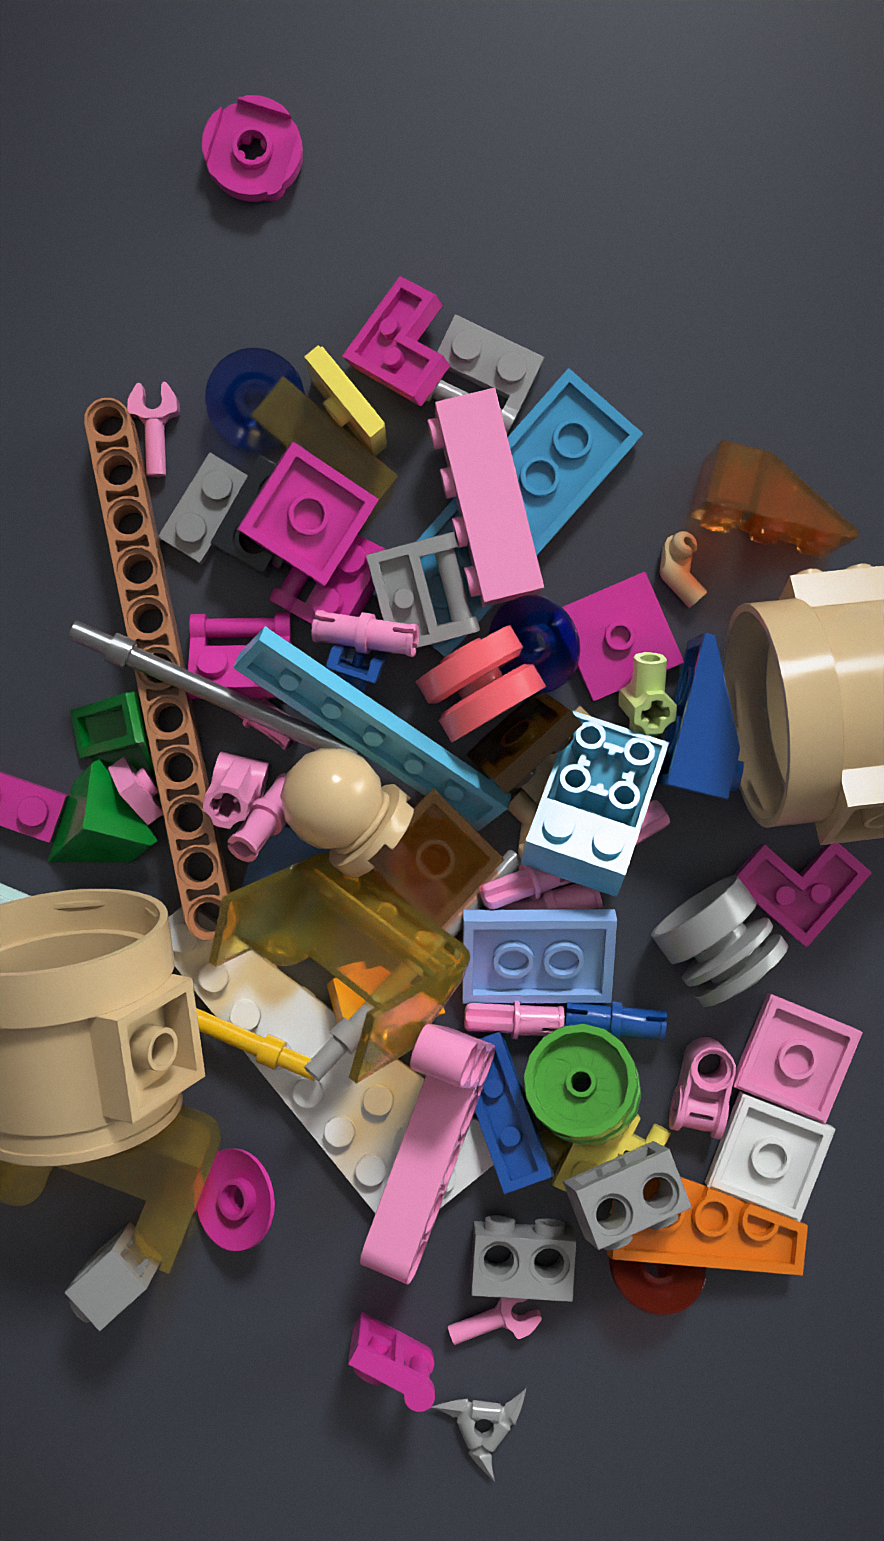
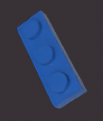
M497 1032L481 1038L483 1041L494 1044L496 1048L475 1112L504 1194L553 1177L554 1174L503 1033Z

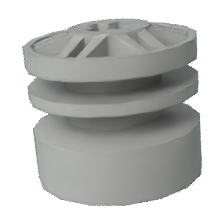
M736 875L725 877L692 896L665 917L650 935L670 963L676 964L693 957L695 958L684 971L682 980L689 987L698 985L693 995L703 1007L714 1006L750 988L781 960L788 949V944L781 935L777 933L769 935L773 924L768 918L763 917L746 924L743 923L755 909L757 902Z

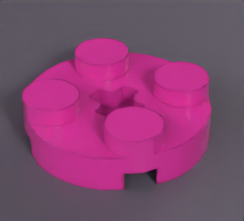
M258 95L237 98L238 103L231 104L224 110L222 106L216 110L205 126L202 136V151L211 179L222 191L236 199L248 202L276 201L293 184L302 166L303 145L299 130L291 119L289 112L278 102ZM253 138L260 139L261 148L265 151L263 156L256 157L255 160L246 159L245 152L240 150L241 145H250Z

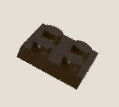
M540 690L528 697L466 755L493 783L507 794L511 789L525 785L534 776L536 767L550 754H556L565 749L573 740L574 732L583 724L570 709Z

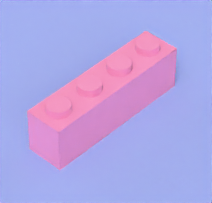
M491 388L435 402L436 418L427 420L434 450L443 448L448 466L440 469V476L446 499L453 497L456 499L460 516L452 518V525L457 537L458 548L467 546L472 566L465 567L464 573L470 597L480 596L482 607L541 593L544 589V584L496 389Z

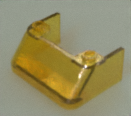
M319 853L222 896L209 962L217 967L252 949L271 963L279 966L296 964L311 957L371 1004L374 1008L367 1011L349 1078L357 1084L415 1047L422 1029L425 1025L431 1024L464 979L470 962V953L464 944L368 873L357 878H348L332 865L329 860L330 853Z

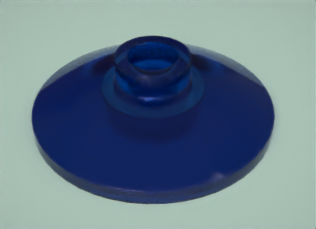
M245 348L227 355L215 366L206 385L205 405L212 425L224 439L240 448L265 450L278 446L296 431L305 411V390L298 372L284 357L267 349ZM250 392L259 393L264 400L263 407L259 410L249 409L245 404V396Z
M527 595L508 601L497 611L491 622L489 635L510 625L523 646L517 658L500 668L502 675L523 664H533L546 685L545 688L535 694L554 691L572 677L580 659V639L573 620L560 605L543 596ZM538 633L544 638L546 648L539 645L537 641Z

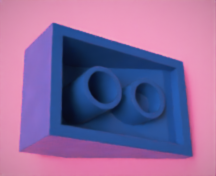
M703 633L687 643L683 659L684 663H682L673 699L677 705L676 720L666 727L663 741L669 742L656 784L709 798L728 799L730 790L737 791L744 770V762L738 760L741 748L716 636Z

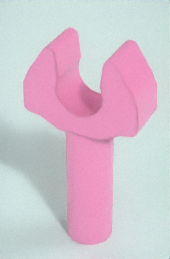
M166 382L161 384L162 402L156 409H148L146 407V392L141 383H136L128 398V412L133 418H139L145 425L147 477L166 476L164 425L169 419L180 415V403Z
M500 1297L495 1308L448 1325V1330L454 1345L501 1327L511 1330L517 1339H521L530 1335L541 1322L540 1310H532L524 1315H516L511 1311L512 1307L516 1303L524 1302L528 1299Z

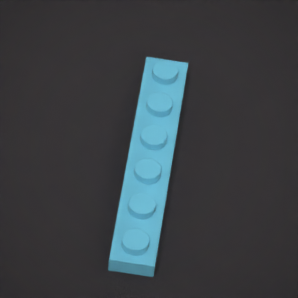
M264 627L238 654L233 665L235 670L355 750H358V752L475 830H481L508 809L512 794L509 792L505 794L490 779L267 627Z

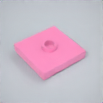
M767 992L736 1068L733 1087L826 1124L863 1032Z

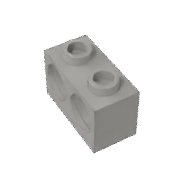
M655 1141L563 1181L584 1238L598 1250L602 1248L607 1251L619 1249L633 1240V1234L648 1227L651 1229L667 1227L679 1219V1213L692 1208L670 1149ZM658 1177L660 1182L658 1193L653 1198L644 1200L643 1189L645 1184L650 1179ZM613 1198L614 1210L610 1217L597 1221L596 1211L599 1204L605 1199Z
M500 1215L487 1216L485 1222L474 1221L470 1274L472 1296L572 1302L576 1239L572 1227H565L564 1222L549 1218L535 1220V1225L515 1224V1219ZM496 1245L505 1246L511 1251L509 1258L501 1263L490 1262L485 1258V1253ZM551 1248L561 1253L558 1261L550 1266H541L534 1261L536 1255L543 1249Z
M131 1222L126 1224L84 1263L65 1291V1294L70 1298V1307L76 1316L86 1323L92 1322L99 1331L147 1289L163 1259L159 1252Z

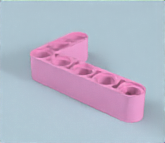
M427 1024L422 1029L411 1056L410 1068L426 1075L365 1241L360 1258L361 1265L407 1285L412 1281L421 1262L495 1054L496 1046L494 1044L445 1026Z

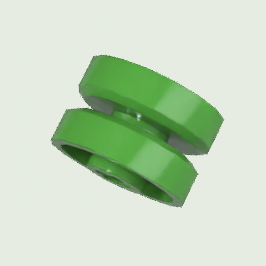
M587 1024L562 1026L542 1038L530 1054L524 1073L526 1098L536 1117L562 1141L582 1147L606 1144L623 1134L637 1115L642 1096L639 1073L624 1044L605 1029ZM582 1078H590L591 1086L588 1090L584 1092L574 1090L575 1084L582 1085Z

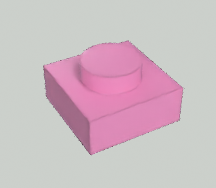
M125 756L108 767L121 797L147 825L163 815V810L156 797L159 793L157 781L145 767L137 771Z

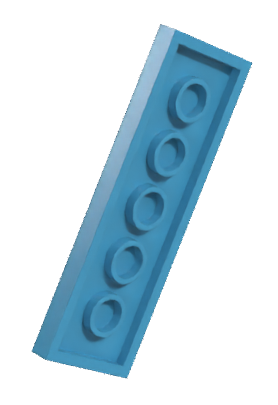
M569 368L507 437L536 556L539 555L643 435L638 428ZM455 498L417 541L454 532L452 518L460 516ZM455 547L454 550L471 616L477 615L479 623L494 605L482 607L480 596L470 597L464 573L465 567L472 566L468 547ZM435 554L422 556L420 560L437 625L448 623L452 619ZM374 590L372 595L378 600L376 591ZM468 634L433 643L430 646L445 658L453 653Z

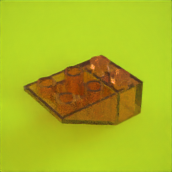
M721 440L703 460L689 517L700 519L701 527L721 533H729L730 528L749 532L748 538L750 540L767 545H777L778 540L797 544V552L814 557H826L827 552L832 553L858 538L859 531L772 452Z

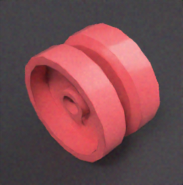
M510 625L490 634L482 640L477 638L443 658L440 661V665L415 681L428 704H439L456 694H459L462 700L444 711L439 719V723L451 743L546 687L533 664H523L502 675L500 668L517 658L523 648Z

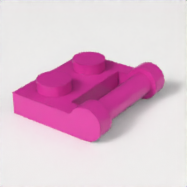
M357 535L326 585L322 586L316 583L306 603L297 598L309 577L294 567L291 568L281 588L275 587L268 600L311 625L313 619H316L315 613L317 610L359 617L375 590L366 555L386 549Z
M290 612L275 613V618L208 619L207 614L190 615L189 671L249 698H277L233 668L238 654L247 645L208 646V638H254L264 627H267L292 644V618ZM188 693L189 699H201Z
M362 1311L352 1328L348 1365L354 1367V1372L362 1380L373 1385H380L382 1382L403 1393L405 1403L411 1410L424 1412L430 1409L435 1400V1386L430 1380V1374L434 1368V1354L432 1350L425 1344Z

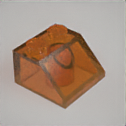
M434 788L412 807L414 808V813L410 824L395 848L392 850L384 844L368 860L374 868L370 872L363 874L423 935L438 932L505 860Z

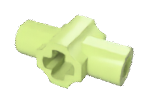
M639 653L633 657V674L630 683L619 691V706L630 718V730L662 740L664 729L676 720L677 705L665 693L667 659L658 653Z

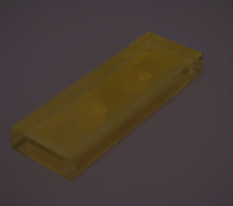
M284 376L250 416L286 448H288L291 442H295L378 499L382 497L398 477L397 474L344 428L340 427Z

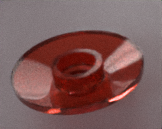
M609 1257L611 1275L620 1293L629 1303L648 1314L670 1316L686 1310L700 1296L705 1284L706 1267L652 1263L658 1270V1277H653L646 1270V1262L615 1260Z

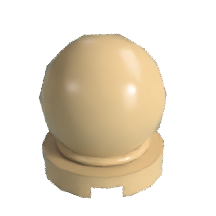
M320 748L305 754L286 774L280 795L285 821L300 840L318 849H330V862L348 878H357L370 872L374 866L368 860L384 844L393 850L407 830L414 813V808L407 803L411 798L395 784L381 787L379 776L367 761L347 749Z

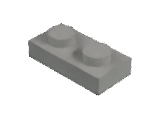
M209 453L158 537L203 565L214 548L210 542L248 475L214 454Z

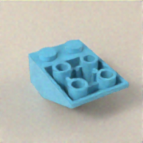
M573 711L574 715L583 725L574 732V738L565 749L558 752L525 842L521 864L617 897L669 742Z

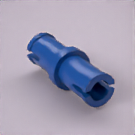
M612 1001L611 1006L567 1003L565 1026L587 1024L605 1029L619 1040L620 1037L664 1042L667 1022L664 1021L667 1019V1011L662 1009L660 1011L622 1007V1002Z

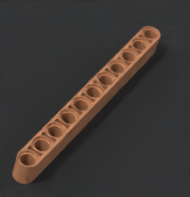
M100 398L87 408L84 415V424L127 637L136 641L135 647L160 658H168L173 664L186 669L137 428L127 408L120 401L114 398ZM110 417L123 419L121 430L112 436L99 434V428L106 419ZM128 465L133 468V474L127 483L122 485L109 483L110 473L115 467ZM138 513L143 516L142 526L137 532L133 534L119 532V523L125 515ZM140 561L152 563L153 573L146 582L134 584L129 581V571L135 563ZM150 609L161 611L163 614L161 627L152 633L141 632L138 627L140 616ZM134 669L185 923L188 930L196 938L214 940L223 936L232 928L235 920V909L218 826L213 825L211 817L202 810L205 794L210 786L192 699H189L188 692L165 682L154 683L150 681L147 674ZM169 706L179 707L183 713L181 726L176 731L163 732L158 725L160 712ZM178 755H188L193 763L191 776L183 782H174L168 774L169 762ZM189 803L197 804L203 812V822L193 832L184 831L178 823L180 809ZM198 852L207 854L213 862L212 875L206 881H197L188 872L189 859ZM206 902L217 904L224 914L223 923L217 930H207L198 921V910Z

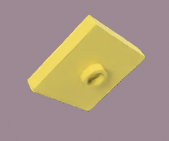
M318 345L304 356L311 382L326 399L322 404L340 427L346 424L374 458L387 447L385 423L323 346L320 348Z

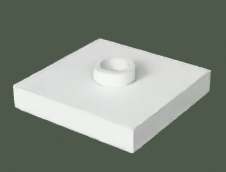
M739 1091L704 1183L709 1188L800 1222L836 1129L831 1125L821 1123L782 1106Z

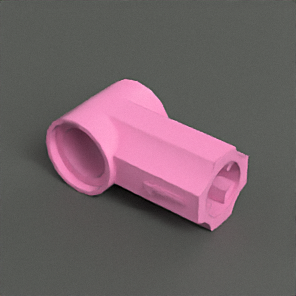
M224 751L219 753L211 785L205 794L202 809L211 817L213 825L231 829L238 821L246 820L253 802L264 796L270 762Z

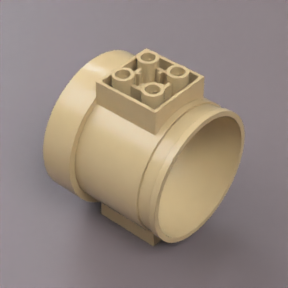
M856 564L845 570L837 571L803 570L795 575H790L779 600L741 604L734 611L728 625L724 647L723 672L741 748L738 760L744 762V770L739 788L749 812L762 827L771 828L815 822L820 845L884 838V566L872 567L869 564Z
M78 889L39 894L0 904L1 1161L25 1166H60L92 1161L130 1149L166 1128L181 1109L183 1103L182 1091L205 1077L192 977L172 974L174 954L168 911L166 906L158 899L129 890Z

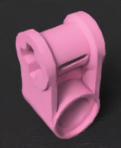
M700 1037L693 1040L686 1047L678 1084L674 1090L670 1105L669 1128L671 1130L679 1131L681 1127L710 1132L711 1138H722L728 1119L729 1100L736 1075V1065L732 1056L718 1040L711 1037ZM709 1054L720 1056L719 1067L710 1074L698 1072V1064L704 1056Z

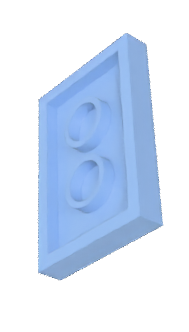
M615 909L463 910V1004L514 1003V1001H520V1003H611L617 930Z

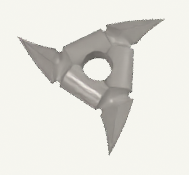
M526 1388L511 1401L507 1402L504 1407L500 1403L479 1400L469 1402L468 1398L430 1407L442 1411L453 1418H458L457 1424L467 1448L470 1449L469 1455L493 1481L495 1480L490 1451L494 1452L510 1431V1426H515L522 1408ZM486 1419L491 1421L493 1425L488 1431L481 1433L475 1428L476 1421Z

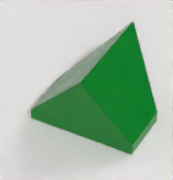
M127 692L69 710L79 759L87 757L95 761L100 759L104 765L110 767L125 756L137 771L145 767L156 780L139 693Z
M100 759L93 762L73 782L47 862H132L158 841L142 818L121 797L112 776Z

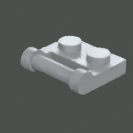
M455 314L437 352L443 355L450 364L448 371L485 389L495 388L498 395L508 399L504 408L501 409L508 436L540 370L544 357ZM442 377L426 400L431 402L434 398L441 401L469 393L442 381Z
M455 531L366 555L383 620L404 624H418V647L480 631L477 615L471 616L454 550L455 547H458ZM433 553L435 554L452 621L437 625L420 560V557Z

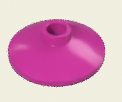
M238 1148L218 1151L205 1162L199 1173L195 1192L196 1209L203 1229L210 1239L223 1249L237 1252L255 1247L268 1233L274 1216V1191L266 1169L255 1156Z

